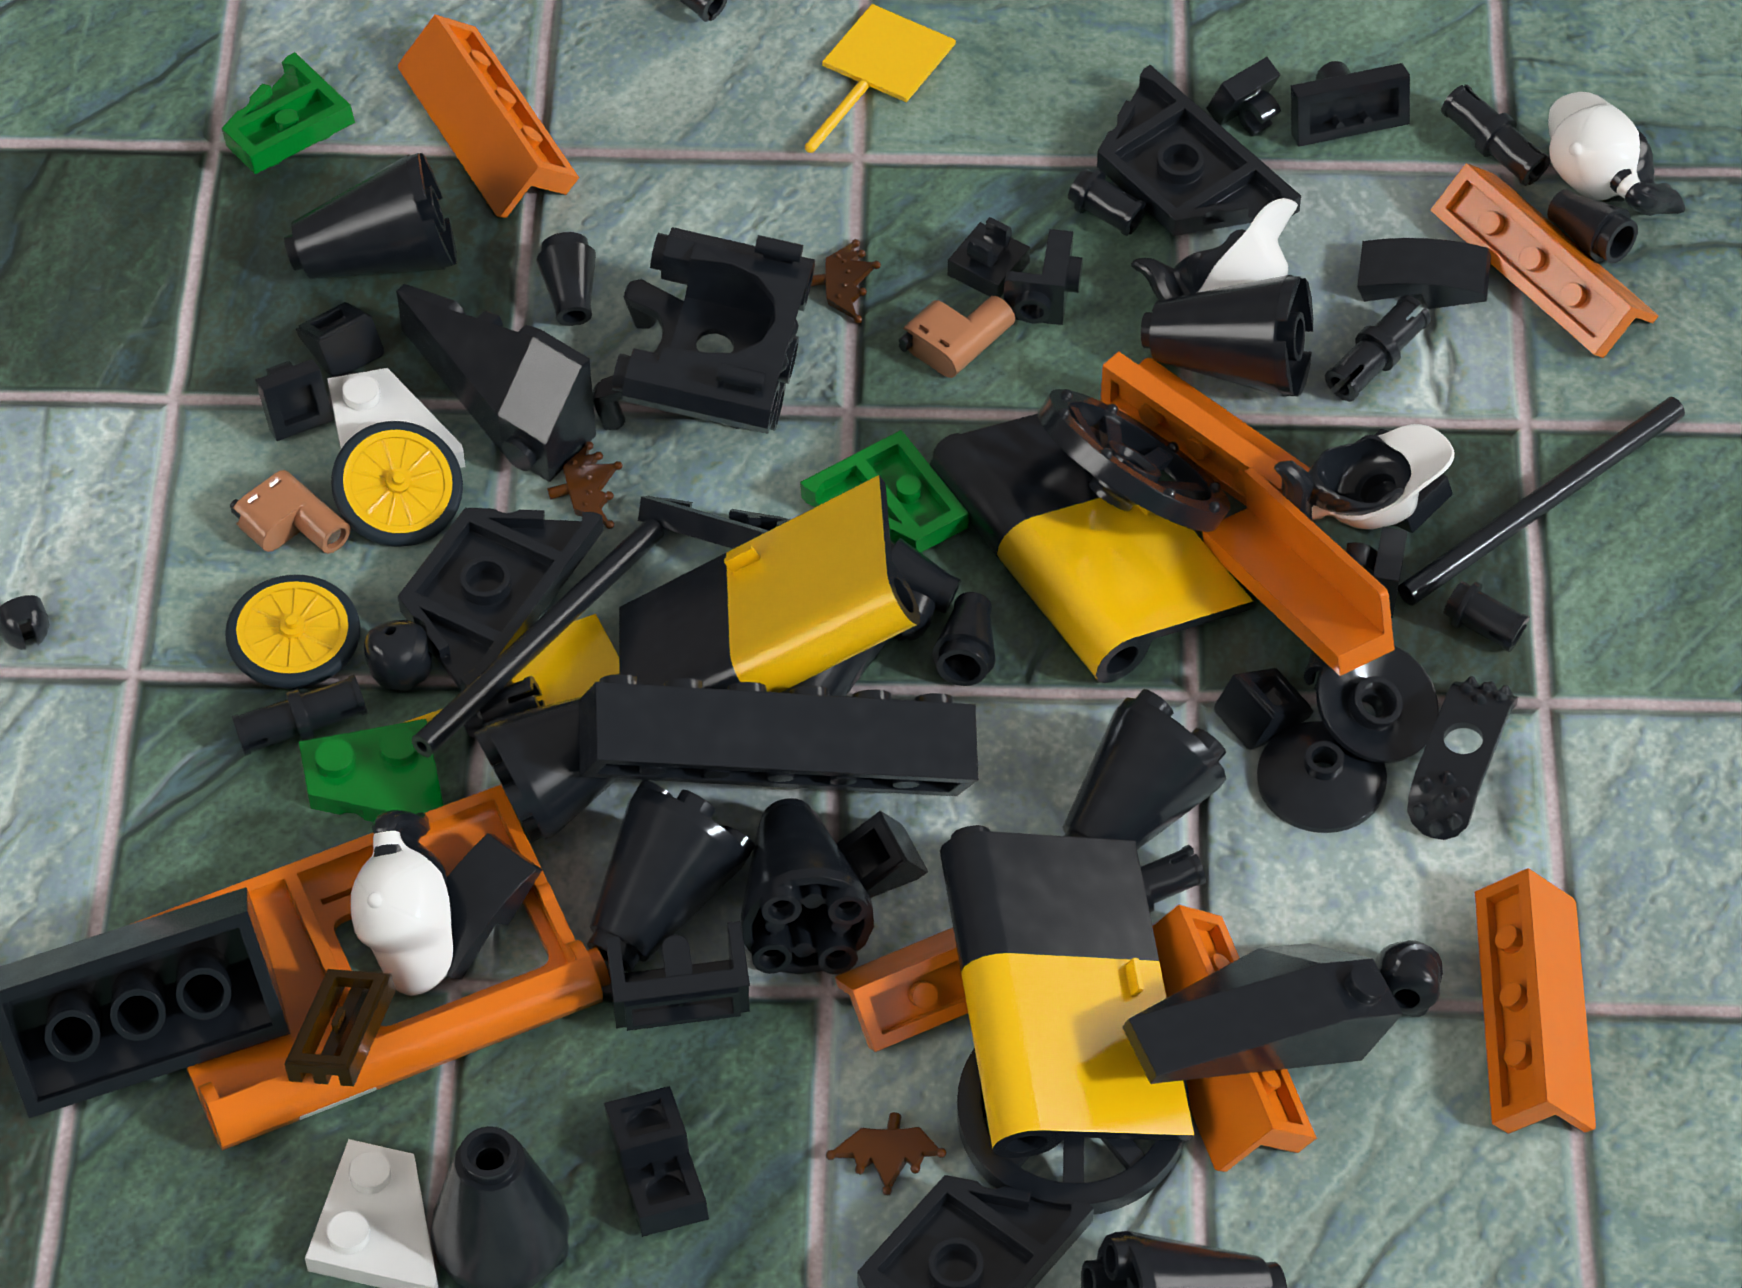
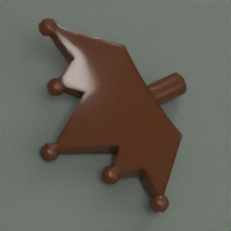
M858 239L852 240L851 244L826 257L825 274L813 275L811 286L826 285L828 305L853 318L856 324L862 322V317L856 314L853 303L867 293L865 288H858L857 285L874 269H879L881 266L877 260L874 262L858 261L859 258L865 257L866 254L862 249L854 251L855 248L860 246Z
M587 441L584 448L563 466L567 483L547 488L549 497L554 499L570 494L576 515L582 517L583 512L598 513L602 515L603 524L606 528L612 529L615 523L606 518L602 508L608 500L613 499L614 494L611 491L605 493L601 490L615 471L622 469L623 464L620 461L611 464H596L597 461L603 459V454L601 452L589 454V450L593 449L594 444L591 441Z
M892 1112L889 1114L887 1129L860 1128L834 1150H828L826 1158L828 1160H833L834 1158H854L856 1163L855 1172L859 1175L863 1174L865 1168L873 1163L884 1185L882 1192L888 1196L892 1193V1186L906 1163L911 1166V1172L916 1174L920 1171V1165L924 1157L938 1156L939 1158H944L947 1152L944 1148H938L920 1127L900 1129L902 1116L897 1112Z

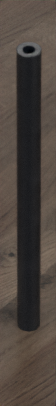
M1668 397L1398 586L1401 598L1408 605L1414 606L1684 417L1685 410L1681 402L1675 397Z
M645 519L412 737V745L415 750L422 756H432L664 536L662 526L654 519Z

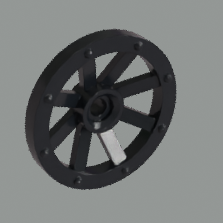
M1055 389L1051 391L1039 409L1038 418L1049 436L1071 458L1092 474L1093 477L1089 482L1090 488L1100 498L1123 511H1130L1137 504L1171 522L1204 532L1215 531L1229 512L1230 502L1221 489L1220 483L1215 482L1197 463L1179 450L1176 442L1167 441L1142 423L1119 411L1115 404L1107 405L1090 396L1069 389ZM1089 426L1099 430L1101 445ZM1164 470L1175 481H1158L1161 477L1160 471Z
M975 1048L968 1057L961 1073L957 1095V1122L960 1138L972 1164L995 1189L1005 1186L1031 1191V1200L1057 1207L1071 1208L1073 1200L1083 1201L1094 1208V1215L1102 1214L1127 1206L1152 1191L1169 1174L1182 1152L1185 1141L1156 1140L1150 1150L1144 1154L1132 1139L1100 1138L1126 1170L1110 1178L1084 1183V1137H1066L1063 1140V1182L1036 1176L1021 1168L1029 1157L1006 1158L1000 1157L993 1152L990 1134L983 1119L987 1115ZM1183 1080L1190 1111L1189 1090L1186 1080Z

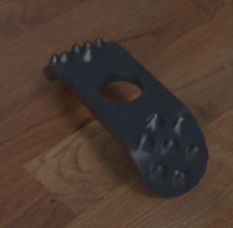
M1473 676L1468 677L1464 682L1455 681L1451 685L1418 763L1408 796V815L1412 824L1423 835L1434 839L1447 840L1458 836L1470 824L1477 796L1508 717L1518 702L1519 697L1513 695L1509 686L1503 685L1498 690L1492 681L1483 682L1479 686ZM1467 728L1477 732L1483 742L1476 751L1468 754H1459L1451 751L1445 745L1444 739L1453 730Z

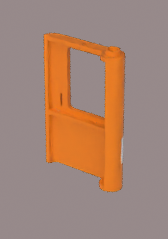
M502 784L425 813L429 819L430 830L425 836L421 837L419 843L440 860L446 871V876L452 872L457 864L487 833L494 834L541 868ZM374 833L142 919L146 920L247 887L263 932L290 1027V1034L186 1068L222 1151L603 1002L602 987L610 985V977L600 951L597 947L586 950L581 940H575L542 870L525 897L523 904L549 957L547 963L540 968L390 1026H380L356 1083L352 1087L341 1086L339 1077L335 1075L331 1076L328 1084H316L311 1073H306L302 1082H291L288 1079L284 1064L327 970L352 971L335 931L340 924L352 920L351 891L359 871L374 852ZM351 987L344 988L315 1054L321 1055L332 1031L331 1022L337 1009L343 1006Z

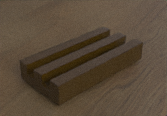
M336 969L327 970L284 1065L289 1081L302 1082L306 1073H311L316 1084H328L331 1076L335 1075L339 1077L341 1086L354 1087L396 992L392 974ZM351 987L343 1006L337 1009L331 1022L332 1031L321 1055L315 1054L344 988Z

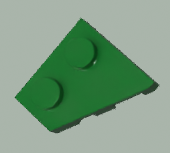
M295 52L288 55L282 61L284 74L273 87L261 84L249 97L250 100L247 106L237 111L222 127L226 146L254 174L279 164L284 159L317 142L328 139L333 134L355 123L351 105Z
M902 430L800 482L802 499L805 503L817 507L880 475L886 483L890 540L897 543L902 538L921 553L969 528V513Z
M427 718L299 741L310 808L338 815L354 813L366 821L374 822L380 813L390 810H403L417 814L419 812L426 813L444 806L434 754L430 757L422 756L412 745V737L427 724Z

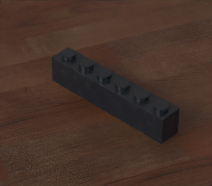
M616 674L600 678L599 682H595L579 699L580 777L958 796L979 780L976 704L953 703V697L948 694H923L915 697L914 701L892 699L891 693L885 690H862L855 692L852 697L829 696V689L821 686H801L790 690V693L767 692L766 685L756 682L734 683L729 685L727 690L703 688L702 681L691 678L668 680L664 682L663 686L639 684V678L636 676Z

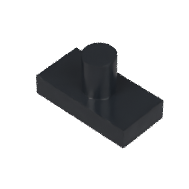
M1332 61L1320 68L1315 81L1291 85V135L1299 147L1410 124V74L1403 63L1351 73L1343 62Z

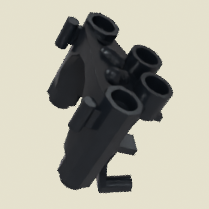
M674 227L671 228L669 235L658 233L652 251L650 268L660 270L661 279L687 285L685 299L683 301L643 279L630 281L626 286L623 298L635 327L638 329H649L658 320L662 329V339L654 353L634 348L631 356L619 354L614 374L601 379L593 389V404L605 430H618L624 425L626 418L618 400L622 399L625 402L656 408L660 411L673 412L730 425V427L736 429L743 428L768 434L769 430L775 431L782 410L786 384L790 382L798 351L799 336H796L799 325L796 317L798 310L804 311L807 304L815 268V259L802 257L804 245L758 235L754 246ZM719 334L731 341L733 351L731 353H706L699 351L696 344L705 335Z

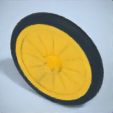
M385 421L360 430L344 444L333 465L331 487L334 502L339 513L354 531L378 544L404 547L423 543L438 535L448 526L456 515L461 503L463 479L460 465L453 451L434 432L410 422Z
M285 575L271 578L254 586L237 601L227 620L225 639L232 660L248 677L264 685L276 688H304L331 678L350 661L359 643L360 620L353 602L337 586L313 576Z

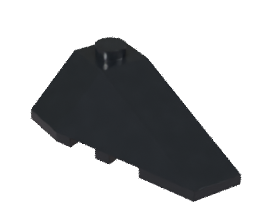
M403 284L396 291L402 331L498 449L516 468L523 471L530 470L551 482L563 470V466L584 448L585 443L591 441L596 436L590 358L539 328L526 324L517 332L502 327V320L497 314L484 311L478 318L466 315L462 307L455 300L407 284Z
M1308 943L1258 948L1134 1015L1125 1022L1122 1028L1150 1084L1362 1061L1403 1013L1373 958Z

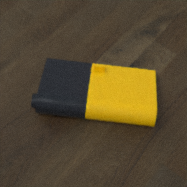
M1038 413L962 434H951L942 439L933 451L930 466L967 510L970 524L1099 682H1114L1133 671L1142 662L1153 639L1248 611L1254 602L1193 529L1171 522L1140 505L1135 504L1130 511H1123L1100 498L1089 486V482L1093 477L1092 474L1071 458L1049 436L1040 423ZM1089 426L1101 445L1099 430Z
M878 475L620 606L619 674L636 676L639 678V684L663 686L664 682L668 680L691 678L702 681L703 688L727 690V687L734 683L756 682L766 685L767 692L780 693L920 623V612L915 596L903 575L892 562L886 483Z
M981 825L967 826L953 832L951 839L942 845L940 857L994 1154L1006 1158L1035 1156L1053 1149L1066 1137L1190 1140L1194 1136L1184 1081L1150 1084L1122 1028L1129 1018L1167 998L1136 842L1129 840L992 832L989 828Z

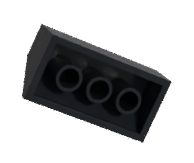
M247 887L0 966V1041L29 1118L290 1034V1027L269 950Z

